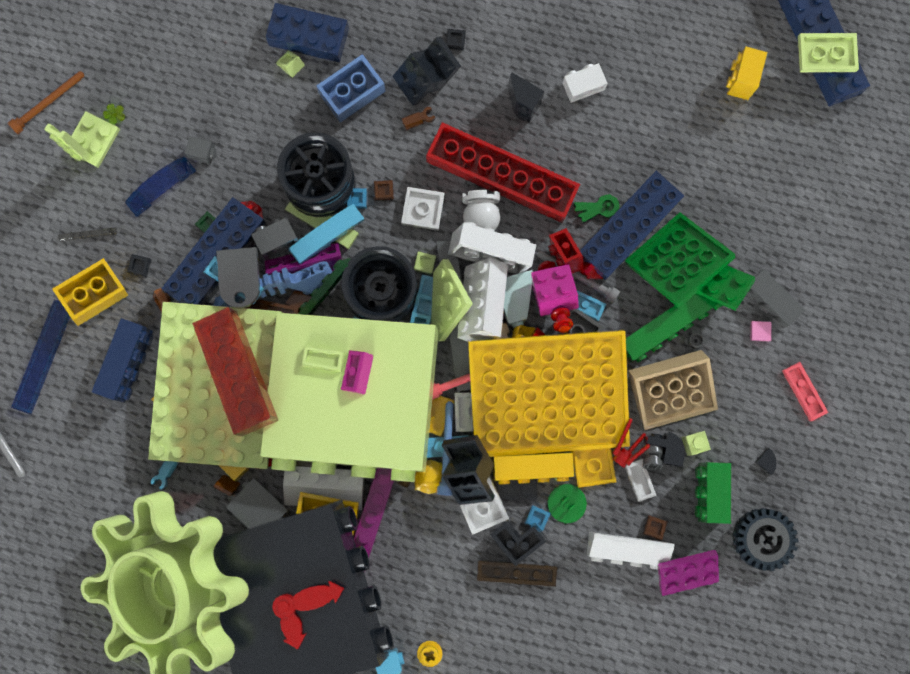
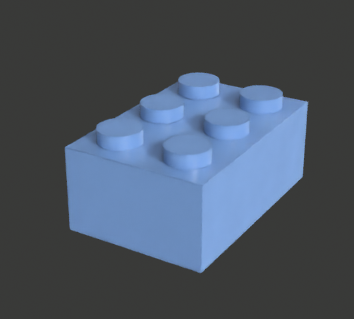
M363 54L316 85L319 95L340 123L385 92L384 82Z

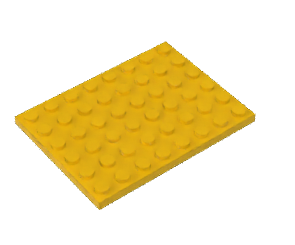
M624 330L468 341L473 435H478L489 457L617 447L629 420L626 334ZM629 430L621 447H630Z

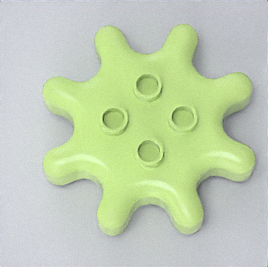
M164 491L138 497L133 505L134 524L125 515H115L96 521L92 528V535L105 554L106 568L103 572L85 578L81 583V593L87 602L104 605L111 615L113 628L104 643L105 653L111 661L118 662L140 651L149 662L150 674H190V658L204 671H211L228 662L235 653L233 641L221 626L220 612L243 603L248 597L249 588L242 578L226 576L216 566L213 552L223 533L221 522L215 517L208 516L189 522L184 527L180 526L176 518L173 498Z

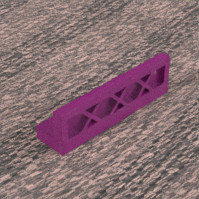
M339 243L331 244V246L316 254L314 258H310L301 264L297 261L290 263L296 260L292 254L265 261L266 274L271 275L275 270L282 273L281 269L285 267L289 273L294 274L322 261L327 262L333 272L335 263L340 259L342 260ZM336 250L334 253L327 254L330 251ZM279 265L278 267L270 268V266Z

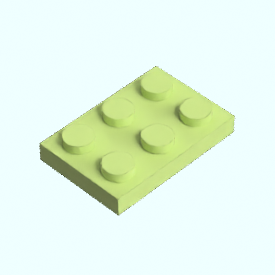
M857 33L799 34L800 72H857L859 70Z

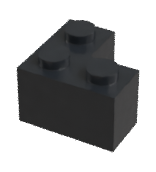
M506 520L490 534L515 566L547 541L546 535L536 523H533L519 534L509 520Z

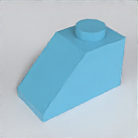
M395 648L388 651L389 656L379 667H376L377 674L401 673L402 665L405 664L402 652L398 653V649Z

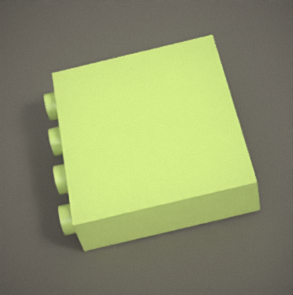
M277 313L260 457L272 459L271 469L296 471V462L304 461L312 462L311 473L335 475L336 464L352 466V477L375 479L376 468L392 469L391 480L415 482L416 471L426 472L439 333L436 325ZM304 346L344 351L345 357L342 372L301 366ZM349 350L366 352L373 355L365 394L341 390Z

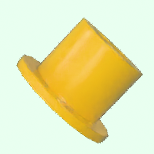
M425 641L418 648L417 658L422 665L433 667L441 661L442 649L437 642Z

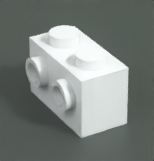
M598 63L596 65H586L577 72L575 70L568 72L564 76L562 84L570 103L604 91L607 81Z

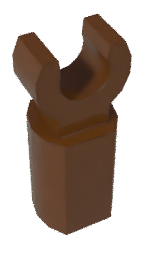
M426 107L421 113L416 112L401 118L405 130L422 125L425 121L433 122L435 115L431 117L426 115L432 111V108Z

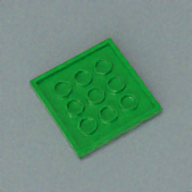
M679 212L625 260V263L680 308L736 257L735 253Z

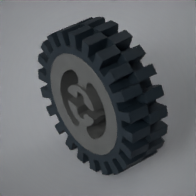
M760 508L745 513L746 516L739 519L740 523L735 525V528H737L736 532H733V536H735L733 544L737 547L735 550L740 554L739 557L749 566L763 571H775L776 568H783L782 565H788L790 563L788 560L794 558L793 552L798 549V547H795V543H799L798 538L795 537V534L798 533L796 529H793V526H795L793 522H790L786 515H782L781 512L772 509ZM761 526H770L769 531L760 530L761 534H755L756 530ZM763 535L768 536V538L766 539L768 543L763 542L765 540ZM770 545L775 546L769 553L760 552L761 548L772 549Z

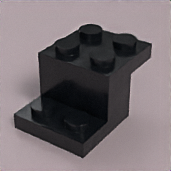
M440 36L436 37L426 50L412 52L392 77L411 105L415 106L427 93L441 90L460 69L461 65Z
M478 435L444 440L442 447L450 461L442 477L457 503L465 505L493 501L495 495L487 483V479L494 464Z

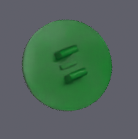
M563 484L557 486L550 493L548 509L557 521L573 523L579 520L585 513L587 506L586 497L578 487L571 484Z

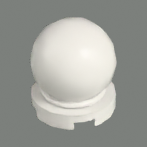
M487 190L468 191V195L462 194V201L464 204H467L463 214L464 222H473L478 227H488L495 230L500 221L499 209L495 205L500 202V193L494 191V194H487Z

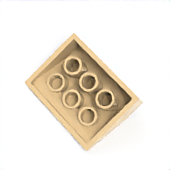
M702 350L628 370L631 388L644 430L718 410L710 358Z

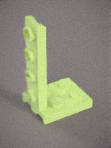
M86 111L72 136L65 131H58L51 124H47L44 129L50 134L49 138L57 142L58 146L64 148L63 150L69 153L72 158L78 161H86L97 168L101 165L120 131L117 126Z

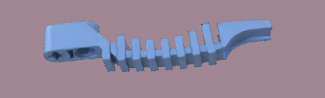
M325 261L294 274L289 273L286 267L281 269L282 273L275 270L271 275L264 274L263 278H259L260 286L264 288L260 295L262 298L266 297L265 290H268L271 296L275 295V287L279 289L281 295L286 293V288L299 290L303 294L309 295L317 287H321L323 284L321 282L327 274H331L332 270ZM238 294L236 295L235 300L237 303H241V300L245 301L244 298ZM221 295L215 298L212 305L231 307L224 302Z

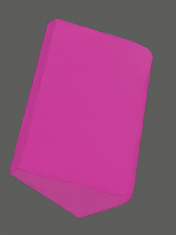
M349 350L341 390L359 394L366 393L373 362L372 354Z

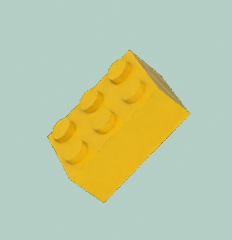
M104 258L52 289L77 326L128 296L126 290Z

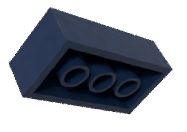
M275 3L266 33V40L268 45L340 63L349 26L346 19Z
M120 319L92 393L123 403L129 400L132 394L131 386L133 381L135 382L139 376L138 369L140 363L142 364L146 359V348L153 341L152 330L134 322Z

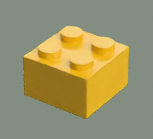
M745 46L742 52H738L736 60L732 61L730 70L733 72L731 77H728L726 88H728L727 95L749 100L759 87L768 52Z

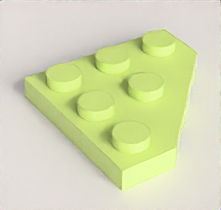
M442 259L433 272L431 325H436L439 331L438 341H445L473 304L448 259Z

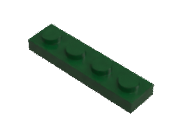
M350 258L340 259L333 266L334 271L322 279L321 282L323 284L321 287H317L310 294L312 298L300 306L298 314L312 315L342 279L344 269L348 266L347 263L350 261Z

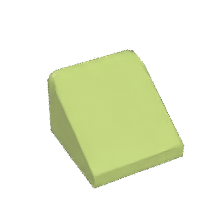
M289 50L276 62L291 77H294L305 66L300 57Z

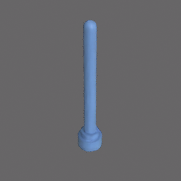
M448 401L445 407L444 440L452 439L453 403L451 401ZM444 449L442 474L450 461ZM442 477V482L437 486V495H453Z

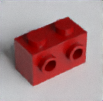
M567 228L549 235L550 246H548L551 256L556 257L557 266L569 264L572 274L584 268L583 255Z

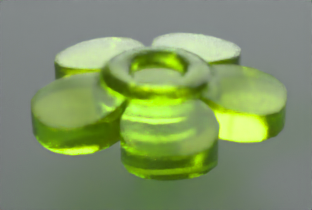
M108 104V111L103 112V117L109 119L111 124H117V119L119 121L125 119V114L122 113L124 108L121 105L115 108L114 104Z

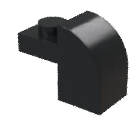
M666 432L664 439H662V435L654 433L645 437V445L650 444L663 448L662 464L683 467L685 447L677 435Z

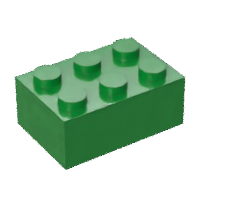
M698 463V467L695 468V477L698 478V486L695 487V497L698 498V506H695V517L698 518V522L731 524V463Z

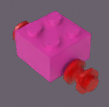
M544 261L538 266V271L531 272L532 287L540 316L551 314V319L555 321L553 325L554 330L565 333L573 327V321L569 318V310L579 308L577 289L569 264L557 267L553 261Z

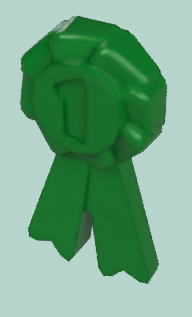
M610 194L601 196L597 203L574 202L576 207L574 212L586 211L578 215L582 219V223L587 222L598 214L605 218L612 217L620 208L618 199Z

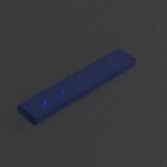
M54 299L11 406V408L27 414H32L70 319V315L58 300Z

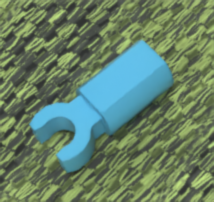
M164 461L158 471L159 474L152 478L151 484H155L160 479L162 481L160 489L166 488L167 478L171 477L179 462Z

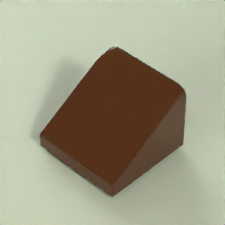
M223 475L213 487L228 496H232L238 490L240 482L234 481L227 475Z

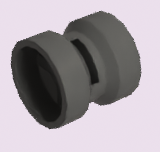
M650 445L643 453L645 456L643 468L651 471L661 470L663 448Z

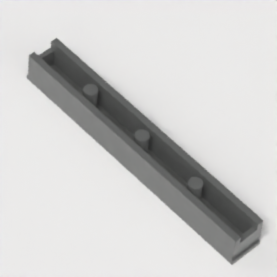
M451 240L436 241L439 264L442 259H448L461 281L458 257L448 255ZM458 324L449 335L455 379L470 373L468 342L457 338ZM470 382L457 386V393L471 391Z

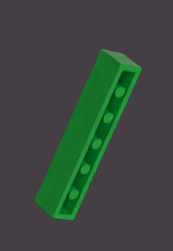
M695 293L680 308L676 305L628 336L626 338V357L630 363L634 360L637 363L647 357L646 352L649 350L655 352L662 347L661 342L666 339L668 342L678 336L676 332L680 329L686 331L694 325L692 321L697 318L701 321L709 315L707 311L712 308L716 311L723 305Z

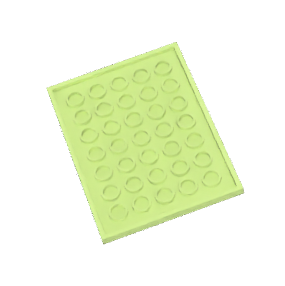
M163 302L148 460L268 469L269 458L260 457L276 316L277 313H282L281 311Z

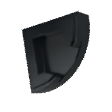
M767 448L755 462L769 475H773L775 472L776 457L770 448Z

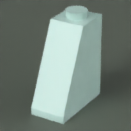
M533 270L507 277L503 310L507 326L512 325L515 328L519 325H524L523 322L527 320L532 288L531 272Z

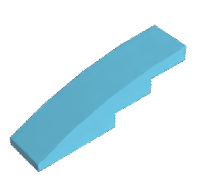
M352 204L305 235L288 250L297 262L301 264L331 246L332 242L346 235L348 230L362 223L364 217L355 205Z
M422 275L410 323L430 325L433 277Z

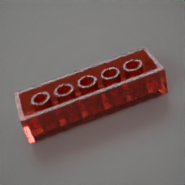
M227 307L192 323L233 434L245 436L278 421L237 311Z

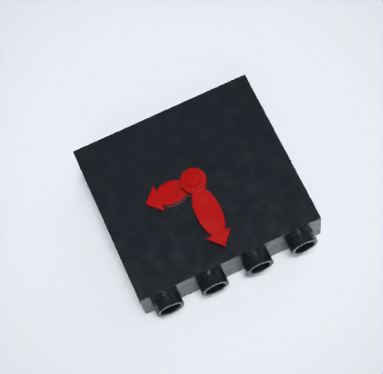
M342 499L222 536L216 544L213 556L219 571L226 576L242 578L249 588L248 597L243 603L220 612L221 626L231 638L235 647V653L229 660L232 674H354L379 667L389 656L388 651L393 650L392 633L387 625L380 626L376 613L382 607L379 591L375 585L368 587L364 571L369 570L370 567L367 551L364 546L356 547L352 531L358 528L356 514L351 506L344 507Z

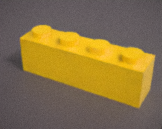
M573 453L493 457L494 481H499V484H510V480H518V483H530V479H538V482H550L549 478H557V482L569 481V477H574Z

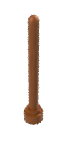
M81 71L77 72L22 117L11 119L8 125L17 134H20L28 121L83 79L84 73Z

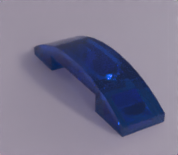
M183 156L148 178L128 197L125 203L134 215L138 217L152 206L150 203L177 182H183L196 170Z

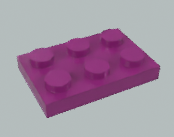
M716 550L658 563L659 587L662 596L719 582L718 554Z

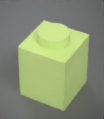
M705 431L681 437L687 456L711 450Z

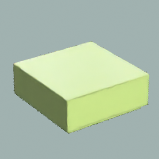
M418 252L414 271L432 275L436 256Z

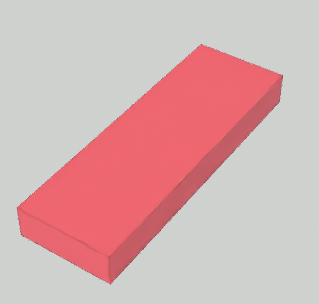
M801 362L782 370L810 422L829 413Z

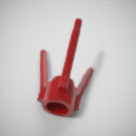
M629 418L617 447L612 452L614 454L612 459L623 468L627 465L630 466L636 458L650 447V444H647L637 453L632 454L646 436L643 433L629 450L624 447L620 450L633 421L632 418Z

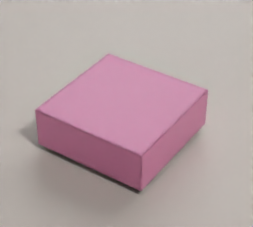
M752 321L750 341L770 342L771 322Z

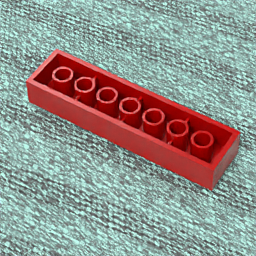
M443 122L426 155L427 163L489 191H497L501 196L560 223H563L580 187V184Z

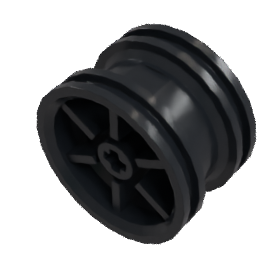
M319 132L306 133L291 140L279 156L277 163L279 181L287 198L299 212L316 218L332 216L342 211L347 206L350 196L351 198L353 197V189L356 188V178L347 150L336 138ZM318 156L316 161L311 160L312 157ZM331 160H334L335 164L329 165V162ZM298 166H302L303 170H296V168ZM333 179H338L336 184H332ZM300 184L305 185L303 190L298 188ZM323 192L320 196L316 195V193Z
M383 246L366 248L354 255L347 263L348 266L344 269L341 284L343 295L351 311L359 319L391 322L402 321L413 309L417 297L415 271L409 260L397 250ZM386 268H392L393 272L391 274L386 273ZM368 269H373L371 275L366 274ZM402 283L403 289L398 290L396 284ZM363 285L365 290L358 292V287ZM377 287H384V292L377 291ZM389 300L395 302L393 307L388 306L387 302ZM370 301L375 302L374 308H369L368 303Z

